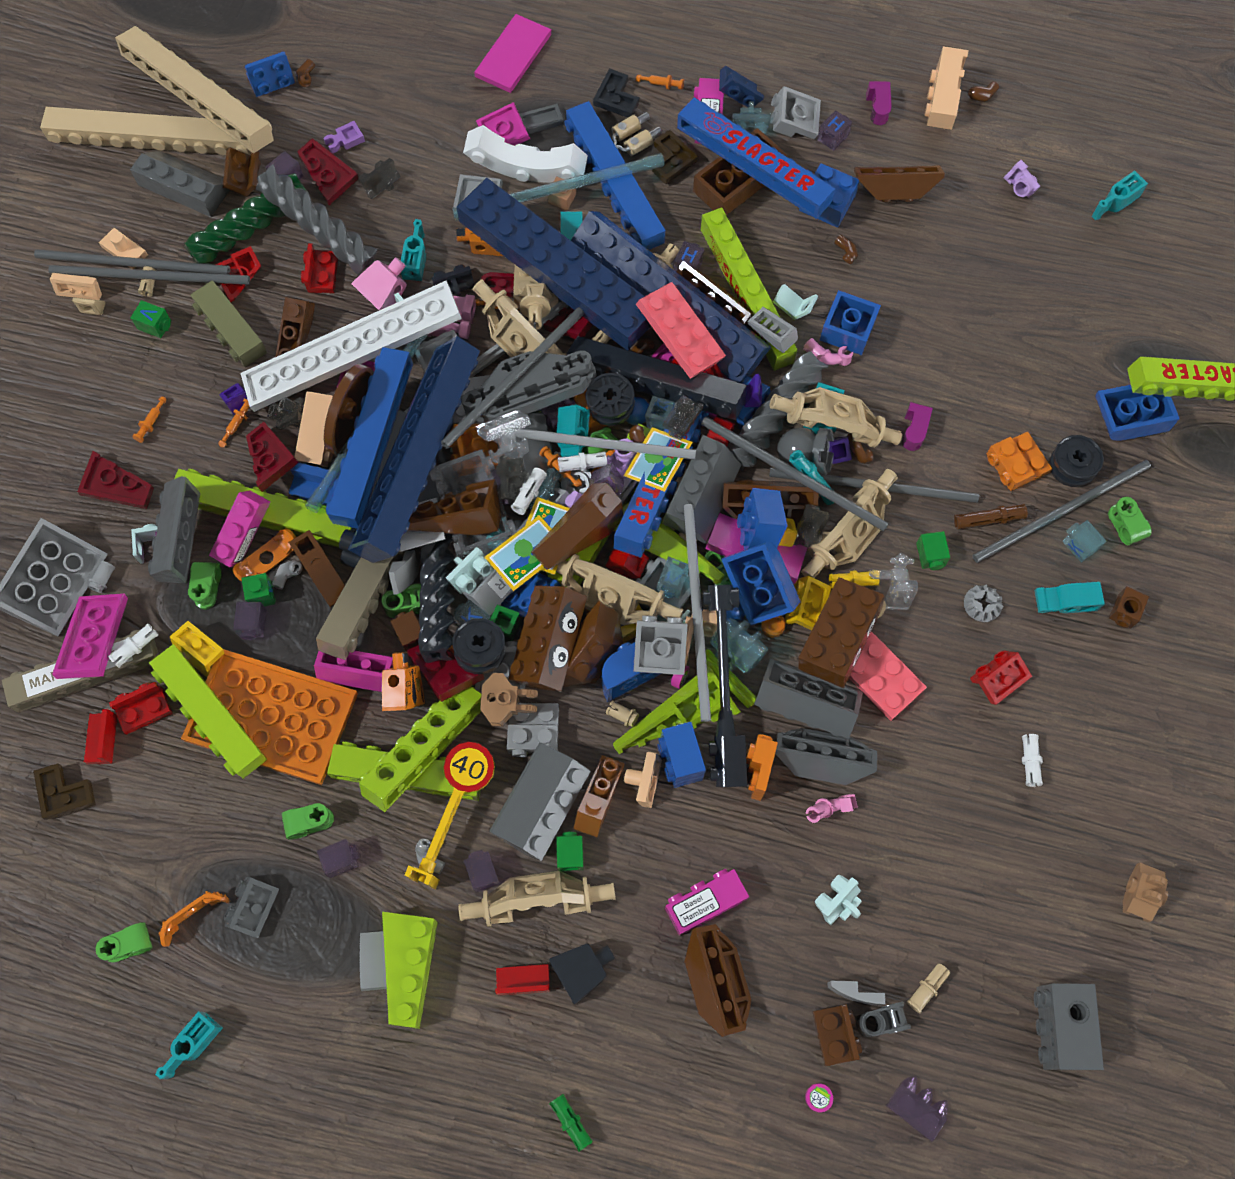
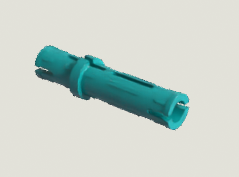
M796 450L790 455L789 461L798 471L833 490L817 472L816 465L813 462H809L802 451ZM819 494V496L822 498L826 505H831L834 503L831 500Z

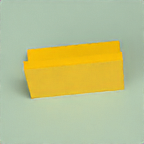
M189 621L170 636L172 645L174 644L187 660L206 677H208L211 670L210 666L224 655V650Z

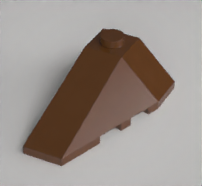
M496 480L472 483L465 486L466 491L456 495L450 492L445 494V498L438 502L427 501L419 504L409 518L410 526L408 530L466 535L490 534L498 531L501 510Z
M607 483L592 484L531 553L546 570H549L574 554L609 536L620 524L624 515L621 499Z

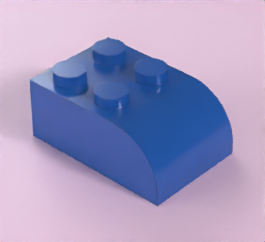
M1131 385L1101 390L1095 396L1109 436L1115 441L1168 432L1180 419L1171 397L1157 394L1144 395L1142 393H1133Z
M765 542L721 559L733 588L739 589V601L750 625L793 612L801 602L781 554L773 543Z
M627 642L621 645L617 652L612 654L604 663L602 687L607 702L662 674L634 672L635 642L632 644Z

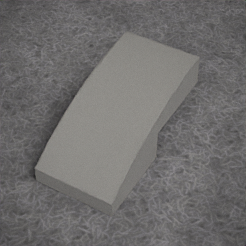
M415 550L405 551L402 561L392 562L389 576L394 594H399L409 587L420 572Z
M383 931L360 933L361 991L387 989Z
M858 981L827 982L828 988L831 991L849 1000L869 1005L881 1006L885 1004V993L858 992Z

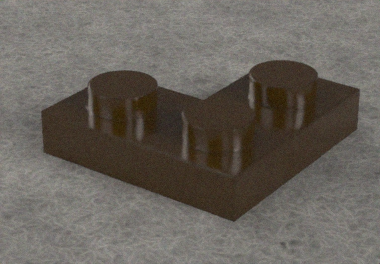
M668 130L654 140V147L664 157L652 165V172L665 185L698 162V156L671 130Z
M57 763L33 771L42 819L48 820L96 805L91 781L86 779L66 786L61 764Z

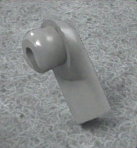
M292 560L281 564L271 585L282 590L288 578L301 573L303 569L302 563Z
M426 838L420 839L415 847L419 865L422 858H425L431 844L430 840ZM436 859L435 863L437 864L433 872L441 874L445 862Z

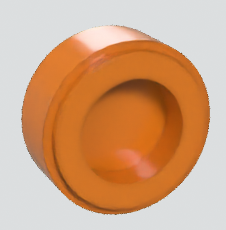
M782 615L761 622L762 632L771 638L780 636L786 626Z

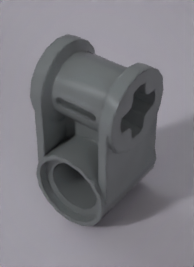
M904 1001L861 1014L856 1022L859 1033L865 1037H873L911 1029V1025L907 1024L903 1011ZM867 1017H872L876 1022V1029L873 1032L869 1031L865 1025Z

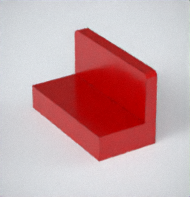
M102 709V713L89 714L84 763L112 764L117 715L109 709Z
M549 964L496 968L497 988H495V994L501 996L550 992Z

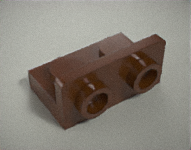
M229 147L226 151L223 188L246 197L253 190H256L258 185L257 175L261 166L259 151L248 155Z
M847 1004L813 1011L812 1014L824 1066L860 1060L859 1054L862 1053V1047L859 1038L854 1037L852 1026H855V1018L852 1009L848 1010Z

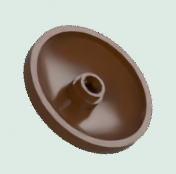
M356 364L351 367L342 378L331 399L324 426V446L327 452L342 456L348 452V440L350 437H353L355 419L357 416H360L362 410L361 401L363 396L367 395L369 377L374 374L370 367L362 364Z

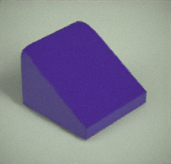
M755 374L746 387L744 407H761L763 387L759 374Z
M239 383L219 394L233 415H235L233 412L235 409L239 411L243 406L244 398L247 399L246 391Z
M836 437L834 442L830 441L829 452H834L832 464L852 460L848 437Z

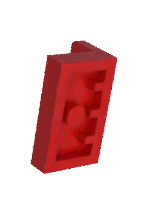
M308 243L307 251H304L303 254L305 270L301 271L302 284H305L308 293H334L338 258L331 250H315L313 243Z
M1006 650L998 652L993 657L994 660L979 667L975 671L976 674L970 677L972 683L980 685L991 704L997 705L1032 677L1018 652Z
M156 682L144 683L139 686V689L131 693H122L115 700L109 702L110 707L116 712L123 733L126 735L173 714L163 688Z

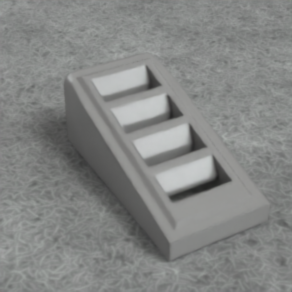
M762 307L748 320V324L782 353L798 340L797 328L765 307ZM767 318V320L761 325L760 322L763 319Z

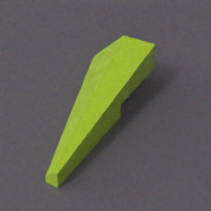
M627 503L623 507V514L625 513L629 503ZM661 520L658 531H653L651 535L653 540L647 551L676 565L682 563L688 565L687 542L670 527L662 524L663 521ZM697 551L699 573L713 580V583L721 584L725 575Z
M708 666L707 676L711 721L716 722L718 721L720 711L719 679L711 667ZM697 676L613 743L615 750L621 754L624 749L636 745L639 747L645 746L646 742L661 738L662 729L692 722L693 729L697 728L696 725L704 723L701 722ZM730 697V710H732L733 715H737L740 713V710Z

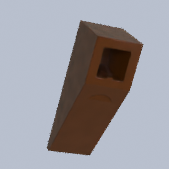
M285 297L275 357L306 343L312 326L315 303Z
M308 530L291 540L289 544L331 608L335 605L345 585L311 531Z

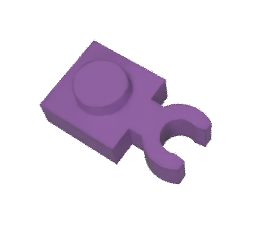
M355 121L335 129L336 135L330 134L324 137L325 144L329 145L331 153L337 152L341 146H344L347 150L365 142L364 136Z

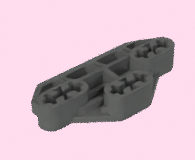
M533 351L525 352L502 361L479 388L465 393L462 396V405L466 417ZM577 351L569 355L544 353L474 424L496 426L584 393L591 381L597 376L591 355L586 351Z

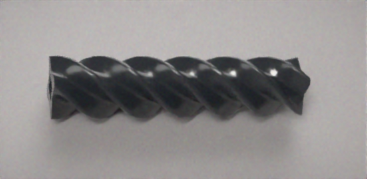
M444 533L445 539L422 545L420 560L422 568L420 571L421 590L419 597L421 609L419 613L420 633L418 645L426 663L437 660H452L447 651L453 645V637L447 632V629L453 624L454 617L448 612L447 608L455 600V597L448 590V586L451 583L446 577L451 573L448 566L455 559V555L448 549L449 544L455 539L453 533Z

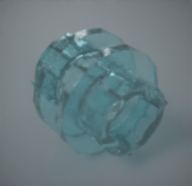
M732 618L727 619L728 658L731 659L729 663L730 671L738 667L744 673H749L768 651V648L761 642L763 634L760 631L756 632L753 636L747 632L750 627V623L747 620L739 624ZM716 631L712 636L710 643L717 649L714 657L718 659V639Z

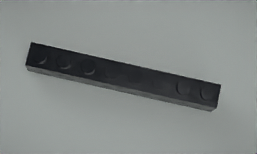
M577 336L566 355L577 351L588 352L596 369V377L606 373L620 374L629 380L635 391L720 415L724 418L736 420L746 402L747 385L704 372L690 379L680 365Z

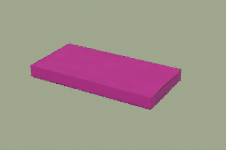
M515 14L475 70V77L511 93L552 35L551 29Z
M719 513L705 549L725 557L743 551L744 547L740 544L741 531L737 527V519ZM795 542L792 547L778 545L777 549L781 554L793 584H795L807 547Z
M125 594L79 597L52 673L55 679L100 677L104 675L109 659L108 656L111 653L128 598Z

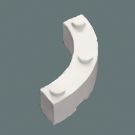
M484 125L468 131L463 153L471 158L473 162L497 173L516 178L522 182L534 181L553 183L556 176L570 182L584 177L588 155L574 143L551 148V151H540L537 147L522 144L510 145L504 142L505 138L492 132Z

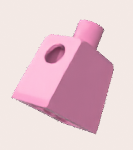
M396 257L389 266L377 260L352 282V285L380 311L395 304L394 294L398 292L401 296L407 284L398 275L406 265Z

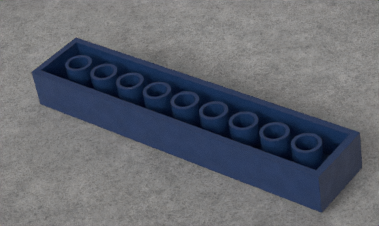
M487 177L457 206L458 218L461 224L538 283H544L551 293L572 309L581 308L584 311L583 317L627 351L651 327L650 323L636 306V303L645 296Z
M589 211L572 237L571 241L643 296H647L673 282L726 356L716 364L720 372L732 381L742 383L746 377H750L772 347L600 212Z
M456 336L435 349L348 548L349 551L371 563L391 558L399 552L401 537L410 526L409 518L419 505L417 499L426 488L428 473L434 468L436 454L443 447L441 441L444 439L446 431L453 424L452 416L462 402L460 397L470 384V379L468 378L478 365L477 357L480 350L460 337Z

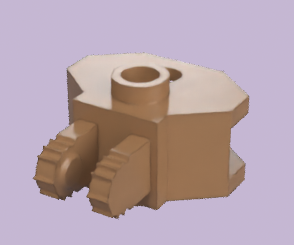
M492 673L482 684L481 711L492 726L503 727L512 715H518V712H537V706L520 705L519 697H538V691L518 689L517 686L510 684L503 673ZM496 697L494 702H490L491 698Z
M1142 863L1136 864L1126 886L1123 899V913H1132L1142 917L1143 921L1151 922L1158 909L1166 903L1168 898V891H1166L1168 880L1165 877V872Z

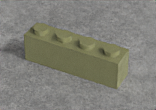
M213 280L190 294L194 301V304H192L193 309L199 316L204 315L206 318L204 322L211 332L216 330L218 333L216 335L217 339L223 347L227 345L231 349L228 352L235 362L240 361L244 367H247L267 353L262 341Z

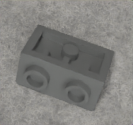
M246 877L244 881L241 880L235 890L236 901L233 906L230 905L224 915L225 926L258 938L279 888L251 877Z

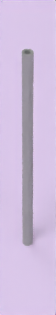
M487 424L484 427V434L687 459H695L696 450Z
M693 504L684 505L700 715L701 722L711 721L694 508Z

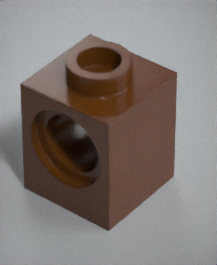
M1126 586L1118 594L1109 619L1124 628L1134 627L1142 617L1149 596ZM1124 606L1129 607L1132 613L1127 612Z
M413 610L399 613L391 623L405 652H407V650L418 645L420 626Z

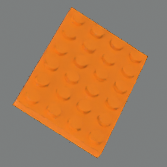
M223 649L224 655L213 664L206 683L267 758L260 766L323 785L328 772L333 745L339 744L358 692ZM193 718L190 719L181 739L185 742L210 749L209 745L212 742L208 737L203 739L194 728L197 723Z

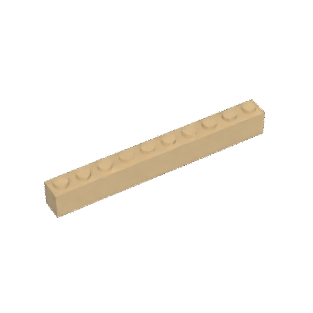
M134 26L115 37L123 57L252 153L257 152L274 141L272 126L267 119L257 115L253 109L246 107L239 99L231 96L227 90L216 85L212 79L202 75L198 69H194L187 61L176 56L172 50L169 51L159 41L150 37L147 32H143Z
M46 107L40 126L47 140L54 143L65 142L226 155V151L231 147L248 155L252 154L250 150L207 118Z

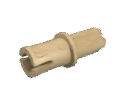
M937 964L927 978L919 982L921 984L920 987L907 1001V1004L920 1014L931 998L938 995L937 991L949 977L950 971L944 965Z

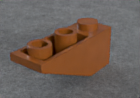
M603 755L601 756L577 811L573 829L598 837L625 763Z

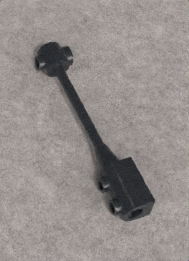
M733 585L708 586V591H703V606H709V611H716L720 711L714 741H709V756H715V766H710V781L716 782V787L747 786L745 735H736L732 710H730L726 611H732L734 608L739 607V589L733 588Z

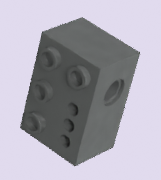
M1052 983L1036 987L1034 1005L1038 1008L1039 1019L1036 1020V1031L1038 1036H1041V1047L1038 1050V1057L1040 1063L1043 1064V1070H1104L1095 984Z

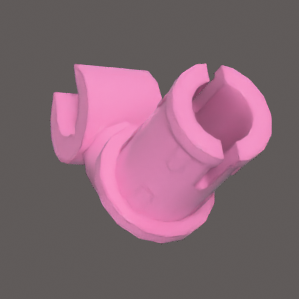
M813 338L808 340L803 348L806 352L811 351L819 361L826 365L839 364L847 366L851 363L853 352L845 355L847 346L840 347L838 353H831L829 349H824Z
M846 794L829 800L821 798L816 801L815 805L806 810V814L812 812V814L806 817L810 822L816 823L822 818L830 817L833 812L839 810L841 812L853 811V808H858L855 794Z

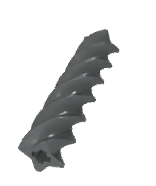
M274 164L266 172L258 176L256 190L262 192L269 202L280 207L286 216L297 221L304 231L314 235L321 245L331 249L339 260L349 264L356 274L361 275L374 262V256L378 251L376 248L364 246L362 238L358 233L346 231L341 219L329 217L324 205L312 203L310 195L306 190L295 189L289 176L276 173Z
M811 351L800 356L794 362L791 370L782 377L778 386L767 396L765 403L755 411L752 419L742 427L739 436L763 450L769 448L770 434L781 432L783 430V418L787 417L786 412L770 409L769 405L772 396L777 394L792 400L795 393L808 392L809 385L818 384V382L822 381L821 370L828 368V365L819 361ZM732 442L727 446L741 463L740 471L743 472L744 467L754 466L757 463L756 456Z

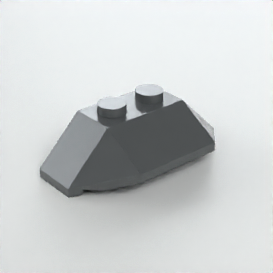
M805 728L777 733L776 742L778 744L775 754L795 776L847 785L877 771V750L869 749L865 744L852 737H849V739L836 737L831 733Z

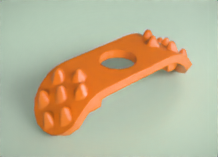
M287 528L280 530L270 541L243 561L235 564L232 569L234 575L242 581L243 577L267 573L294 552L289 542L295 539L296 536ZM265 551L271 552L274 556L270 564L260 562V555Z
M206 891L205 894L162 922L161 932L158 933L161 945L169 947L172 935L179 930L178 924L208 903L211 906L219 902L229 904L231 900L225 894Z

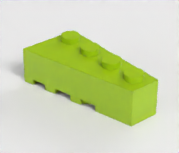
M382 912L388 1021L390 1025L420 1029L438 922L434 918Z

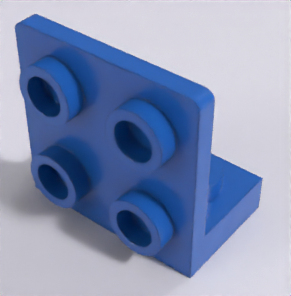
M285 52L245 65L246 75L256 97L295 83Z
M536 573L513 593L509 594L503 600L501 606L519 612L520 616L525 618L535 586L561 585L557 580Z

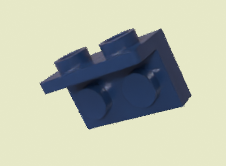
M724 66L720 70L719 91L749 109H752L764 100V95L757 91V84L728 66Z

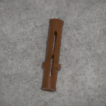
M1025 504L1010 507L1001 505L996 509L954 515V525L959 530L992 523L1006 524L1007 521L1026 519L1028 516L1027 507Z

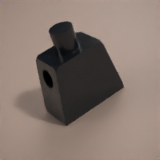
M589 943L548 960L573 1004L576 1005L607 978L603 966L614 960L615 957L608 945L594 953Z

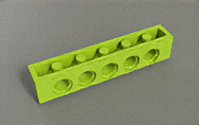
M470 686L442 702H435L430 707L428 713L414 723L406 736L400 737L395 747L388 754L382 755L378 764L362 776L359 782L361 795L386 812L481 712L482 694ZM403 759H409L406 762H401ZM385 777H392V778L389 779V780H384V779H383V778H385Z

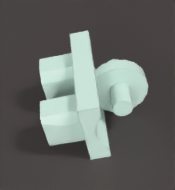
M478 547L463 561L456 557L454 561L458 566L446 577L460 594L463 592L470 594L476 588L475 580L480 575L485 577L493 571L490 563L484 558V553Z
M837 875L831 883V888L838 894L831 899L828 895L822 893L815 900L817 908L822 912L825 921L830 925L839 916L845 921L850 915L855 918L861 915L857 909L862 902L857 897L861 890L857 886L859 884L858 881L853 877L848 880L841 875Z

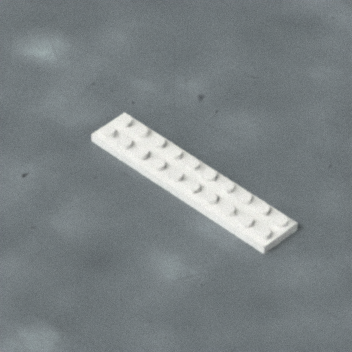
M447 281L242 372L241 377L250 408L255 412L342 373L356 364H362L375 358L377 355L380 356L382 347L395 349L462 319Z

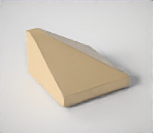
M73 298L72 300L81 313L102 315L106 304L102 300Z

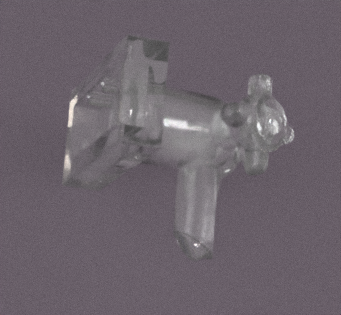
M519 410L476 426L480 437L488 442L493 440L499 445L496 453L491 449L489 451L492 461L498 465H506L503 458L507 454L517 451L518 459H522L523 455L530 451L526 436H523L521 442L516 441L515 431L531 425L529 416Z
M899 553L896 558L890 559V563H895L894 568L891 570L870 569L869 575L874 579L891 580V586L884 600L886 609L909 610L918 591V580H909V572L906 569V565L914 564V559Z

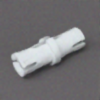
M583 452L576 456L558 457L559 472L581 470L583 472L590 468L607 467L606 452L584 454Z
M540 468L533 469L526 483H523L519 489L520 493L511 506L513 511L520 515L525 514L531 501L537 498L538 490L547 477L545 471ZM533 485V487H532V489L530 490V492L528 493L527 497H525L526 494H527V492L529 491V489H530L531 486Z
M147 623L132 638L128 637L125 639L126 643L108 657L112 662L115 661V665L120 668L134 654L141 653L142 648L157 637L158 633L154 629L152 630V626Z
M1027 734L1022 736L1024 748L1022 764L1025 765L1026 786L1036 787L1035 783H1037V786L1043 785L1040 766L1043 763V759L1039 754V736L1036 734H1029V738Z

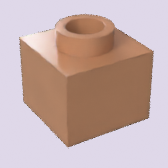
M556 176L547 193L548 203L568 211L576 196V184Z

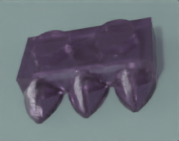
M917 1077L906 1078L900 1083L886 1104V1107L929 1141L933 1142L947 1121L948 1102L947 1100H942L931 1106L933 1098L932 1089H924L916 1095Z

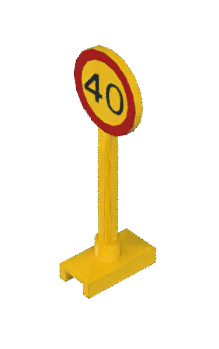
M461 743L451 749L446 756L444 773L450 785L454 787L453 793L425 858H422L418 868L408 865L405 876L412 881L423 882L435 890L440 881L432 875L437 864L435 861L464 793L481 790L488 785L493 777L495 768L493 757L488 749L479 743Z

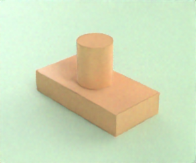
M115 228L99 242L101 247L113 256L143 259L148 256L146 250Z
M52 273L50 277L54 291L58 296L100 300L102 296L96 278Z
M647 752L643 771L627 769L625 772V784L639 786L636 801L642 807L652 808L662 759L657 753Z

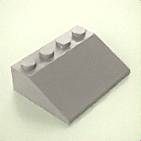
M41 518L0 583V610L55 636H59L74 611L79 597L83 596L88 588V580L93 578L100 562L104 561L107 553Z

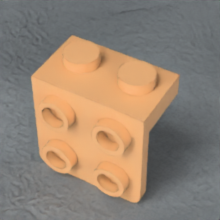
M704 609L702 611L704 636L717 639L716 611ZM692 615L691 617L686 616L685 623L688 624L685 655L686 666L694 634Z

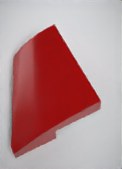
M251 246L231 254V258L216 264L230 266L229 275L250 276V280L261 268ZM219 283L230 302H233L246 287V284Z

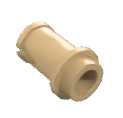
M149 266L143 267V270H153V271H157V270H156L155 268H153V267H149ZM141 279L138 293L145 296V293L148 292L147 297H151L155 280Z
M612 700L609 704L611 708H607L606 714L624 722L626 727H633L639 717L636 709L630 710Z

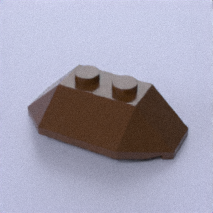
M940 165L854 167V173L858 180L881 202H890L897 199L910 202L913 199H921L945 176Z
M683 261L676 272L743 325L752 316V313L742 302L690 264Z
M756 480L724 483L723 508L734 519H737L738 515L742 514L745 498L749 497L752 488L780 491L785 516L788 519L794 520L795 527H798L818 511L819 493L801 483Z
M598 600L579 625L563 687L595 684L602 675V669L606 660L624 644L617 610Z
M716 924L692 929L684 962L699 1015L723 1037L746 1030L751 997L737 948L726 935L719 931L720 928Z

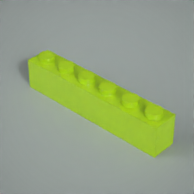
M174 644L149 662L154 669L151 672L153 677L160 684L164 682L167 685L168 689L165 692L174 702L179 700L182 704L180 711L188 720L194 719L197 723L194 727L203 739L205 737L209 738L212 742L209 745L210 749L217 757L221 755L227 762L223 765L232 776L237 774L244 779L267 760Z
M342 742V745L334 744L327 774L332 779L359 783L362 776L378 764L381 756L389 752H383L381 748L376 746H366V749L357 748L356 744L350 742ZM446 757L434 760L407 790L451 797L454 787L450 785L445 777L444 763ZM403 759L401 762H406L409 759ZM385 777V778H383V779H384V780H389V779H391L392 777ZM481 790L464 793L462 799L479 801Z

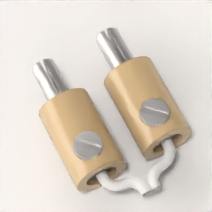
M646 112L639 117L632 115L611 128L613 133L612 139L616 148L626 151L630 156L652 145L653 138L662 134V130L660 127L650 132L645 129L625 141L623 148L620 145H616L617 141H621L640 130L641 124L650 119L649 114Z

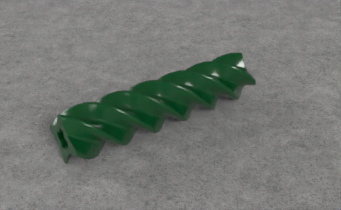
M295 173L287 175L292 179L295 189L306 190ZM261 193L260 196L248 199L242 207L230 210L223 219L211 222L205 231L193 233L184 242V247L195 263H210L215 260L218 252L230 251L235 246L237 240H247L253 235L255 229L268 227L273 217H284L286 215L280 207L269 202Z

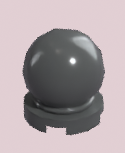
M804 427L789 430L782 435L778 443V459L796 469L789 461V457L794 451L800 450L809 462H813L816 465L817 472L820 475H827V472L831 471L834 452H829L830 441L834 442L832 429L820 428L817 434L812 429Z

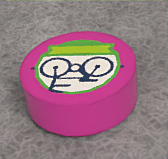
M685 665L684 675L673 674L671 679L673 687L678 689L683 687L690 667Z
M813 1084L806 1091L805 1101L811 1110L825 1112L833 1104V1094L826 1085Z

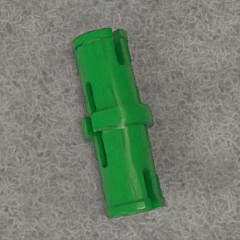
M564 1094L549 1103L562 1124L560 1127L563 1131L566 1130L578 1152L593 1142L580 1122L581 1117L579 1114H575Z

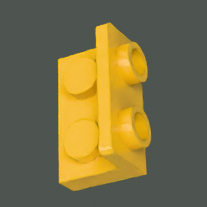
M811 576L798 578L796 583L793 584L801 602L793 612L785 614V623H796L812 630L830 595L832 587Z

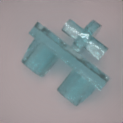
M749 101L748 108H740V114L733 113L731 121L740 125L744 130H747V127H754V130L758 128L766 135L771 121V114H761L762 108H754V101Z

